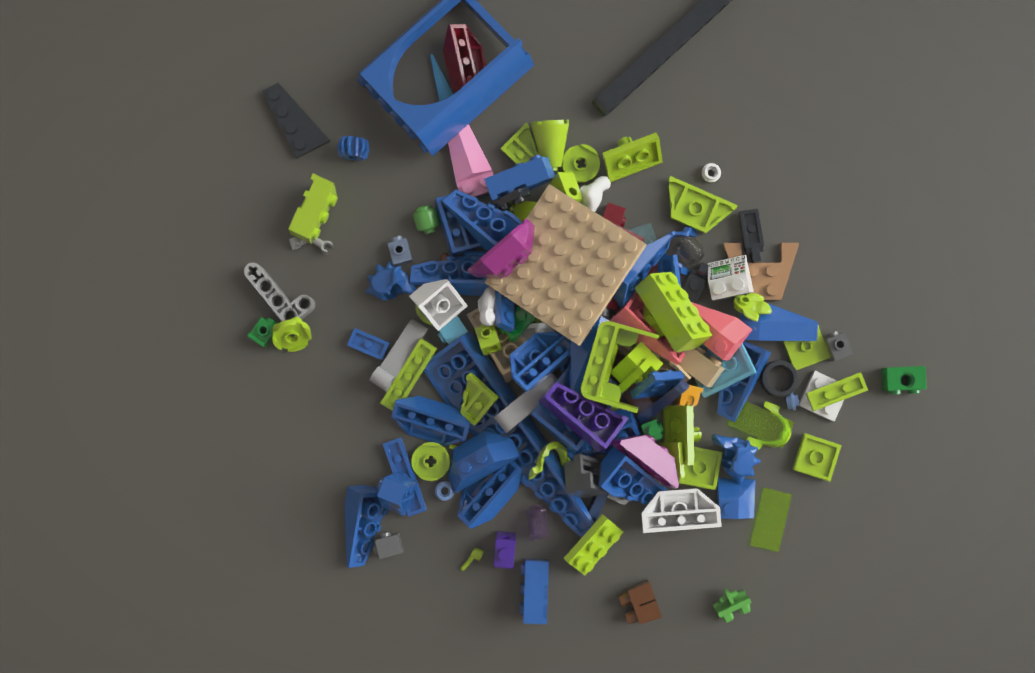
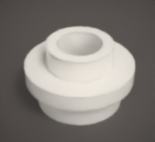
M709 163L702 169V177L707 182H715L721 176L719 166L714 163ZM712 170L714 176H709L708 171Z

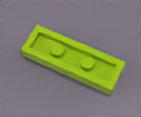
M859 372L805 394L812 411H816L868 391L862 373Z

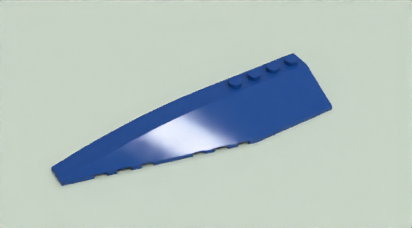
M471 331L467 332L434 355L426 366L424 373L445 403L456 407L460 412L464 402V390H466L467 386L466 376L471 372L499 397L476 426L469 422L468 433L471 432L476 436L483 431H488L512 439L520 455L519 458L514 460L522 468L520 482L526 487L529 486L535 492L534 495L539 499L542 498L549 505L548 508L553 512H557L562 517V521L580 537L584 536L593 526L594 521L580 497L566 494L565 470L552 450L549 451V456L544 458L543 471L533 479L529 480L528 478L530 470L536 466L540 451L548 444L529 415L526 416L507 433L494 419L496 415L515 401L517 397L488 355H483L480 344Z

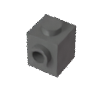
M838 331L827 334L828 338L824 339V342L831 357L829 358L830 362L853 354L845 332L839 334Z
M390 532L379 534V538L373 544L374 553L379 555V559L404 552L400 533L390 534Z

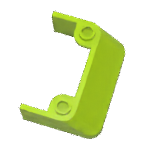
M611 321L602 322L598 327L582 382V395L593 401L637 413L638 407L619 402L621 397L620 388L608 381L619 345L632 346L637 341L638 334L659 339V335Z

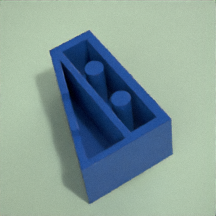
M537 155L530 158V161L526 163H519L513 166V168L499 172L484 180L491 199L495 201L517 189L529 188V190L544 185L552 181L555 174L548 157Z
M397 472L381 479L377 486L379 491L377 497L382 507L405 517L418 481Z
M525 559V564L521 563V575H525L524 583L520 584V595H524V603H520L519 614L523 615L524 624H547L548 559Z

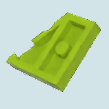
M527 123L501 147V151L516 165L530 161V158L539 155Z

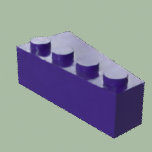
M557 382L549 386L538 400L598 452L605 450L629 419L607 407L605 408L597 404L593 400L579 395V393Z

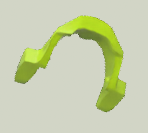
M765 401L764 407L771 411L770 414L781 420L784 430L781 432L778 440L771 442L748 437L747 440H749L750 445L758 447V450L762 446L775 448L784 445L791 437V428L788 421L779 414L780 407L768 401Z
M551 442L544 446L539 453L536 466L529 472V480L543 471L544 458L549 456V451L552 449H556L559 453L560 464L564 469V463L571 462L570 458L567 457V449L559 442Z

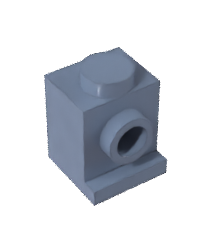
M402 236L392 238L391 242L388 243L393 265L397 267L414 262L407 239H402ZM399 246L403 248L401 253L396 252V248Z

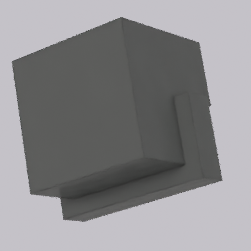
M578 454L574 455V461L564 463L566 494L589 498L608 493L599 486L602 460Z

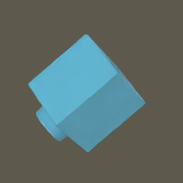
M455 316L439 330L438 336L443 343L447 342L450 345L468 331L459 317Z

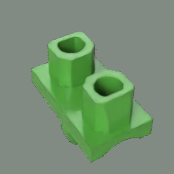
M725 588L723 589L725 595L719 598L720 601L712 604L718 616L727 623L733 620L732 612L739 610L741 614L750 612L749 604L752 602L744 589L739 592L737 590L729 592Z

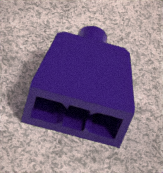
M497 531L494 568L513 570L515 532Z

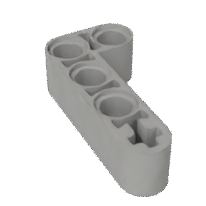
M249 263L245 266L244 274L281 321L287 320L286 315L290 311L294 312L295 317L304 319L315 309L314 299L307 295H300L291 302L262 266L257 263ZM252 269H256V273L262 278L258 279V277L252 275ZM269 282L271 287L267 292H264L262 289L263 284ZM282 297V304L276 307L274 304L275 299ZM308 299L310 302L309 307L302 309L301 302Z
M411 319L381 366H378L373 372L369 381L387 392L418 341L425 337L428 328Z
M552 373L535 389L524 392L494 417L506 433L540 403L538 400L549 386L558 380L557 377Z

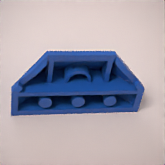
M535 333L509 355L512 379L525 392L535 389L569 357L570 339L561 333Z
M422 396L396 400L391 416L408 435L439 443L443 446L465 441L470 427L469 421L456 407Z
M483 431L455 447L452 451L448 471V479L454 493L460 492L519 458L520 455L514 441L488 431Z
M512 461L466 487L462 491L457 516L470 529L492 520L518 491L522 468Z

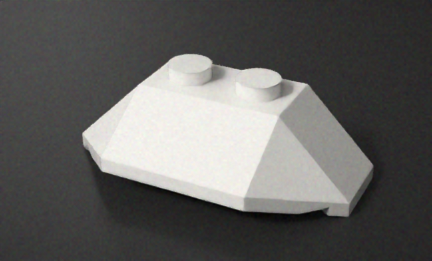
M697 488L658 491L641 513L643 533L721 527L720 507Z

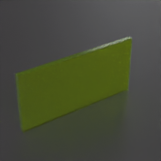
M746 401L736 421L730 420L728 425L783 449L795 422Z
M763 488L750 545L779 552L792 494Z

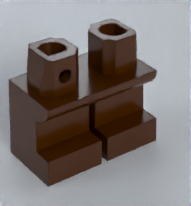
M648 580L642 581L633 587H628L626 592L618 595L622 607L632 603L634 610L624 613L628 624L636 622L643 624L662 618Z

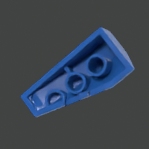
M601 316L581 346L570 340V389L583 396L581 386L598 327L602 322L609 321Z
M624 409L614 411L629 419L613 440L643 435L633 412ZM586 441L576 452H572L566 446L564 447L567 449V457L570 458V461H574V455L578 454L593 457L594 455L604 453L606 456L613 448V445L609 444L605 450L600 452Z
M366 485L347 486L344 506L346 564L348 568L365 566L374 544L372 542L376 532L380 531L382 527L380 525L381 520L389 511L382 507L377 497L379 492L377 487Z

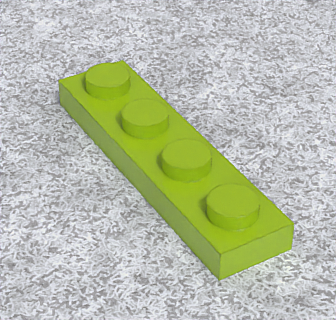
M421 338L380 403L393 411L396 400L407 398L437 348Z

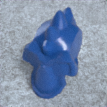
M389 261L385 268L377 264L376 274L367 276L370 285L365 292L385 301L392 298L395 299L397 295L407 293L410 296L417 289L413 284H410L409 275L401 270V266L394 267L393 263Z
M712 434L713 443L722 447L723 458L721 461H723L725 472L739 484L743 482L745 477L754 476L753 466L761 462L760 459L754 456L758 447L751 446L749 440L744 441L738 437L730 438Z

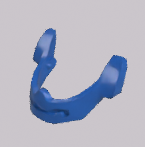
M684 227L682 232L672 231L669 233L672 236L671 239L679 236L696 237L698 234L697 230L691 227ZM678 262L679 274L689 275L690 270Z

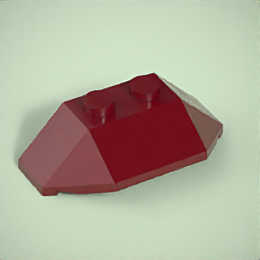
M466 24L448 25L443 55L451 88L457 92L487 65L482 44L469 31Z

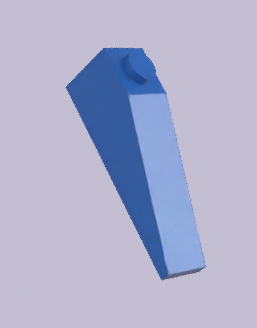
M454 190L442 201L443 205L487 251L492 249L522 223L513 213L494 208L495 206L490 203L488 205L482 203L477 198L459 190Z
M668 234L644 248L613 295L620 307H623L636 292L635 287L640 279L644 280L647 277L651 265L655 266L667 251L671 235Z
M488 251L465 252L462 256L446 257L447 260L436 262L433 260L411 266L410 284L422 286L425 283L447 279L458 294L482 296L484 290L489 286L485 283L487 278L475 277L467 270Z
M769 304L772 310L771 314H759L757 322L746 318L743 313H740V320L753 329L745 340L817 341V321Z
M745 340L743 345L757 373L719 391L717 414L733 422L738 418L771 354L770 351Z
M614 446L601 461L599 486L614 497L619 496L630 501L634 500L648 505L658 491H668Z

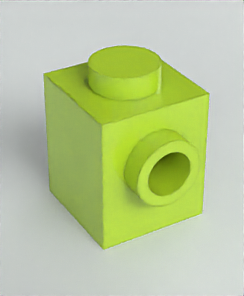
M481 324L475 328L484 356L502 350L494 325L486 326Z

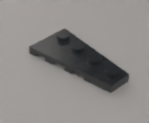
M279 83L262 91L297 159L331 142Z

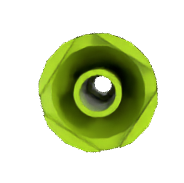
M569 120L532 121L531 127L539 155L548 157L553 171H558V167L562 166Z

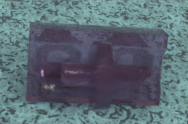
M542 505L530 506L531 511H527L530 541L535 539L541 540L542 538L550 539L546 509H542Z

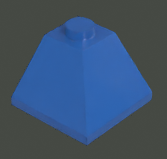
M718 478L715 504L720 507L721 518H754L755 479H744L739 484L734 478Z

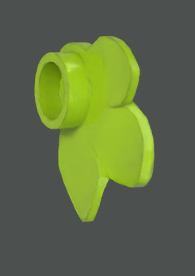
M759 294L738 295L734 299V308L752 321L757 322L759 314H771L772 312L769 304L763 301L764 297Z

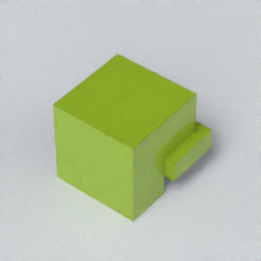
M641 341L612 369L611 374L621 383L618 387L623 393L633 383L637 384L644 381L649 373L657 371L663 363Z

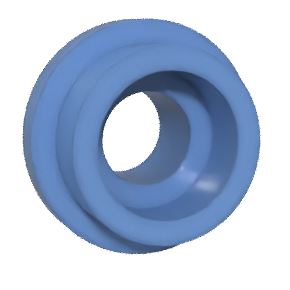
M793 392L786 395L788 410L793 409L795 411L796 406H800L798 395H794Z
M447 481L440 482L435 488L437 498L442 501H447L454 495L452 486ZM446 487L448 494H442L441 489Z

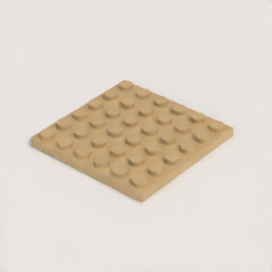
M549 184L527 217L535 225L532 253L528 256L527 261L517 265L509 276L502 279L487 278L485 283L581 346L643 252L646 244Z

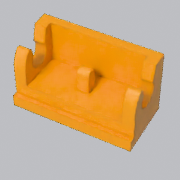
M689 385L690 387L674 400L673 405L685 406L687 402V406H690L691 403L693 406H696L703 388Z

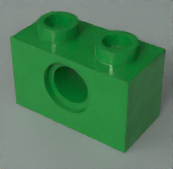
M926 366L881 368L882 391H889V395L901 394V390H908V394L920 393L921 389H927ZM903 375L907 378L905 386L900 381Z

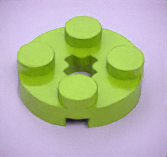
M580 144L569 148L565 152L562 170L563 172H573L577 183H587L598 174L600 159L594 148L589 145ZM584 159L586 167L578 168L576 161Z
M299 317L277 323L272 328L273 344L280 350L282 348L288 349V352L304 349L312 337L309 325Z
M427 442L419 446L413 453L411 459L412 468L421 479L435 481L443 477L448 471L450 456L446 448L439 443ZM430 456H433V459L436 460L432 467H429V463H426V459H429Z

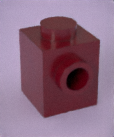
M608 202L603 218L624 227L626 218L623 216L626 208Z

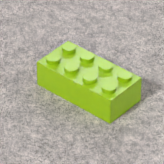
M672 272L649 274L635 287V290L676 353L696 349L713 336L709 331V326L702 320L698 309L692 305L688 299L687 292L681 288L677 277Z

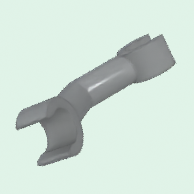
M297 237L289 239L292 250L307 244V242ZM317 238V240L312 242L321 248L322 253L328 255V251L324 249L325 246L333 248V244L330 241H323Z

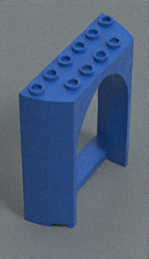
M440 0L357 73V81L368 89L369 94L381 103L382 108L394 117V121L406 130L407 135L412 140L417 139L420 143L418 145L425 154L429 152L431 156H434L534 66V63L529 53L522 48V41L519 38L514 40L476 0ZM460 1L506 47L503 52L466 85L447 99L428 105H411L395 100L393 78L400 58L419 37Z

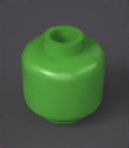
M430 205L416 208V212L413 214L416 229L424 231L425 234L435 232V228L440 225L437 209Z

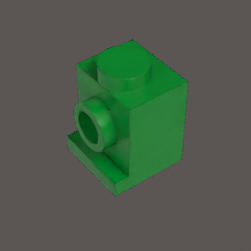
M261 317L247 336L262 347L267 348L272 341V328L277 322L270 317H267V319ZM263 327L267 329L265 334L261 333Z
M657 418L639 425L643 435L647 434L653 437L655 441L663 438L664 431Z

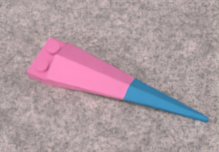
M431 54L439 101H442L452 96L453 93L434 56ZM468 124L448 142L458 190L478 198L490 194L484 179L492 176L493 172Z

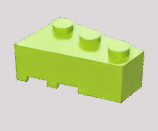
M314 173L311 176L313 184L309 191L305 190L303 195L305 199L301 207L297 208L288 229L291 235L310 244L319 237L321 224L326 223L330 207H334L338 200L334 183Z

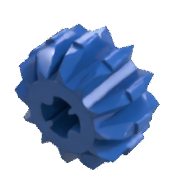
M343 136L339 138L337 143L338 156L344 160L363 161L368 158L369 141L363 137Z

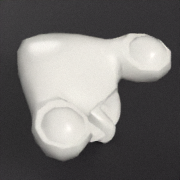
M600 176L593 183L580 188L583 196L582 205L594 212L601 203L603 192L610 188L611 183L607 176Z
M490 286L484 290L483 295L478 300L480 321L486 326L494 325L495 289Z

